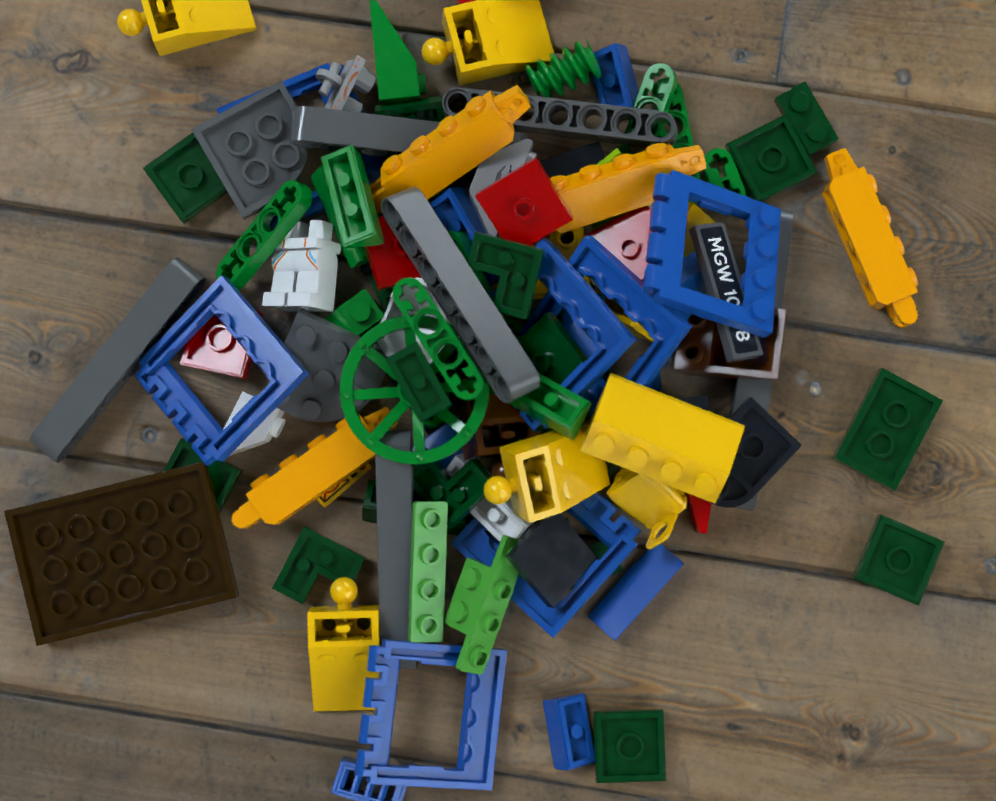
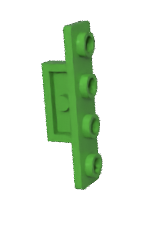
M414 501L412 506L409 642L432 643L443 641L448 503L444 501Z
M507 535L502 536L492 566L477 559L466 558L444 619V624L466 634L455 666L456 669L462 672L481 675L489 661L492 647L519 575L518 571L505 557L520 540L518 538Z

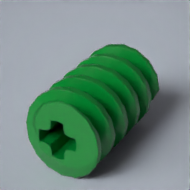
M588 40L586 48L579 41L574 42V54L566 47H563L561 60L554 53L549 54L550 65H547L542 59H538V71L536 72L528 64L525 65V70L537 96L552 98V90H554L562 97L564 96V84H567L575 91L577 90L576 79L579 78L587 85L589 84L588 73L590 72L597 79L601 78L600 67Z

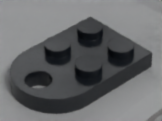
M748 397L728 418L745 425V429L724 489L714 504L719 507H737L750 501L802 446L752 397Z

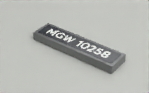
M718 222L693 226L689 229V233L707 294L740 306L743 304L744 292L741 289V277L725 223ZM716 322L727 363L753 359L763 355L757 335Z

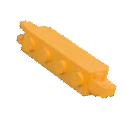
M516 85L497 96L491 90L483 96H476L467 103L462 111L454 116L444 118L437 128L428 135L416 138L404 152L389 157L380 168L381 177L375 180L374 183H371L370 186L377 214H382L381 201L383 198L413 186L419 188L428 200L511 143L514 138L513 123L531 107L527 95Z
M656 143L648 146L645 151L633 155H618L612 162L607 164L587 165L577 173L568 176L558 175L551 177L550 180L574 216L571 222L555 231L559 233L568 232L651 205L655 201L653 199L655 175L658 173L668 174L674 170L691 176L706 169L702 148L699 145L674 149L670 143Z
M846 148L832 152L824 158L830 182L825 186L822 197L868 305L877 310L885 307L889 318L892 319L891 323H894V326H897V328H906L915 323L919 315L912 295L918 293L916 288L918 286L917 276L914 270L906 265L903 258L905 253L904 246L900 238L894 236L889 225L891 223L890 213L886 206L881 205L876 195L878 187L872 174H867L865 167L858 169Z
M384 407L364 418L361 415L359 416L368 431L372 433L389 414L390 410ZM344 418L335 425L337 428L335 433L327 438L322 434L307 444L309 451L300 457L293 454L283 460L278 465L281 470L273 476L269 477L266 473L250 484L252 490L245 494L249 501L240 506L238 511L235 510V513H232V525H235V528L248 529L261 520L267 524L280 525L374 460L375 453L359 441ZM396 422L390 428V430H393L398 425V422Z

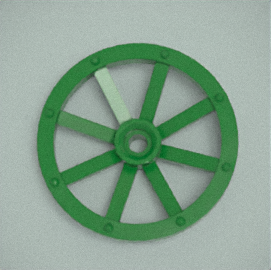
M423 316L419 321V329L436 331L439 327L438 318ZM395 317L373 327L357 341L350 351L343 366L340 380L342 410L355 436L377 455L403 464L436 462L449 457L465 446L483 422L489 403V383L453 326L448 322L447 324L484 380V389L482 394L475 400L473 411L466 424L462 423L447 409L436 414L458 434L445 444L430 450L425 448L424 421L422 423L419 421L413 409L414 452L398 450L380 441L407 409L411 407L399 383L398 387L354 390L356 373L365 355L396 380L385 360L386 358L372 346L387 335L404 330L406 347L415 343L416 334L405 317ZM446 344L438 353L439 360L445 364L457 348L454 345ZM432 361L430 365L434 373L437 374L439 369ZM477 378L461 380L462 384L458 387L459 391L475 390L474 383L477 382ZM441 382L446 393L453 392L447 382ZM399 398L398 404L370 433L360 419L355 401Z

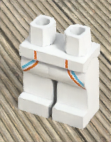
M310 220V226L303 222L296 223L275 249L276 251L272 257V267L274 270L271 292H264L262 306L286 312H298L301 308L310 312H333L338 267L337 255L340 254L341 244L331 241L332 223L322 220Z

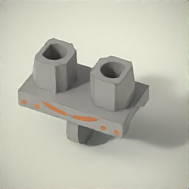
M356 55L353 61L348 60L340 76L338 74L342 66L336 62L332 63L329 70L318 69L315 77L323 83L319 93L328 97L331 89H333L324 108L360 113L363 104L350 97L349 94L353 87L364 94L368 93L377 76L363 66L366 61L365 59Z

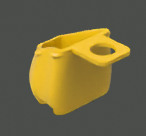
M621 467L613 477L614 482L606 494L618 507L645 525L647 529H651L646 543V548L650 550L669 538L678 514L687 506V497L684 491ZM665 525H667L665 531L658 538H656L658 532Z

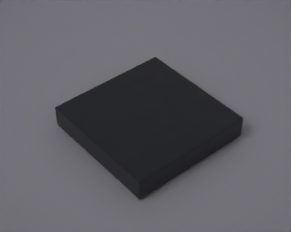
M561 513L536 521L505 556L544 604L552 608L557 605L596 559V556Z

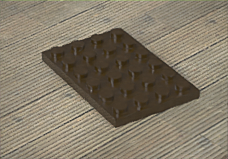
M204 462L4 511L37 646L240 596L209 468Z

